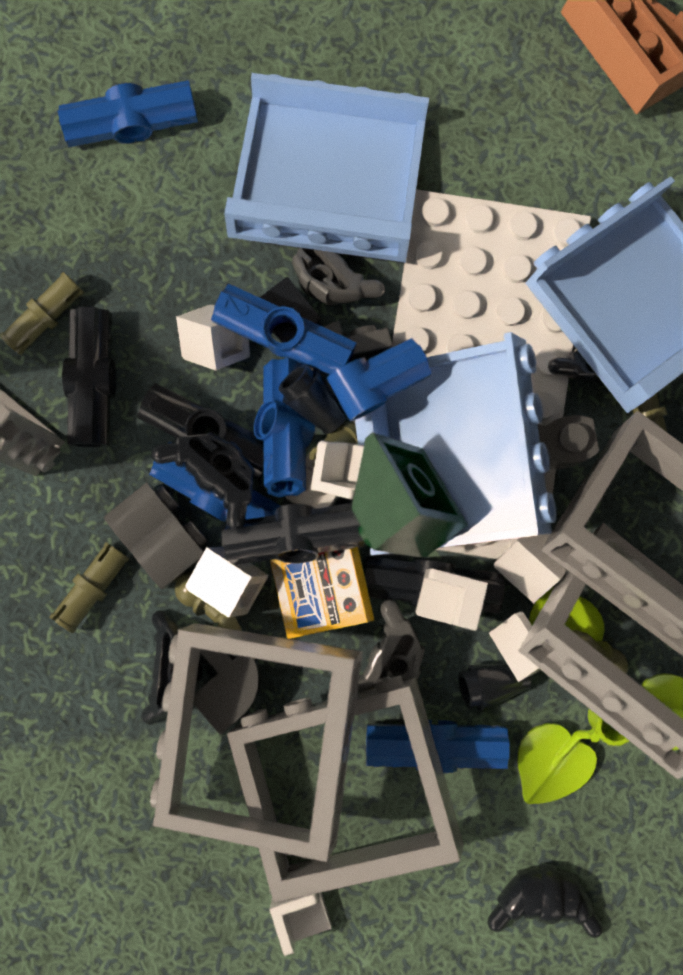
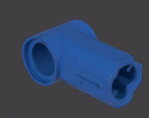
M410 338L367 361L365 358H360L344 365L330 374L327 380L351 422L380 408L388 402V398L429 378L432 373L422 347L413 338Z

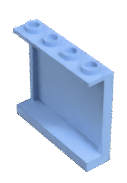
M252 73V100L233 197H227L224 212L227 236L229 238L406 263L429 98L415 96L410 93L371 90L367 87L328 84L319 80L307 81L286 78L277 74L264 75Z
M672 176L655 187L651 182L646 183L628 199L630 201L629 205L623 207L619 202L608 209L598 219L600 224L592 229L589 224L582 226L566 240L568 246L561 251L556 245L548 249L535 260L533 264L537 267V270L525 283L626 413H629L683 373V222L661 196L675 182Z
M512 332L504 333L505 341L427 357L432 373L429 378L387 399L388 402L355 420L357 442L359 445H364L365 438L374 432L423 448L468 524V526L439 548L552 533L551 523L556 520V506L552 494L546 492L544 473L549 471V455L546 445L543 442L540 443L537 423L542 422L543 410L539 395L533 393L531 374L536 372V358L532 346L527 344L525 339ZM370 547L371 555L395 554L375 551Z

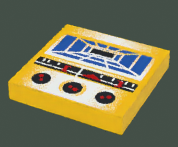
M358 548L319 553V557L316 560L307 563L294 564L281 562L277 559L270 560L287 639L374 621Z

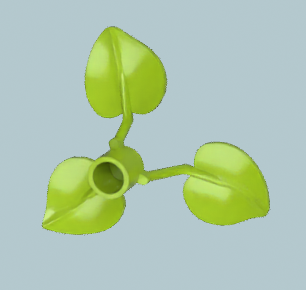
M554 586L533 604L529 615V622L532 626ZM579 596L564 625L570 630L588 633L596 642L602 641L605 629L601 614L591 602ZM663 673L647 678L641 686L683 719V677ZM590 709L588 710V721L592 727L591 730H577L571 736L564 726L557 723H545L534 727L521 740L517 754V764L525 802L527 804L552 802L577 791L588 782L596 768L597 757L594 750L588 744L580 741L581 739H591L592 742H598L601 739L606 744L612 746L624 745L629 740Z

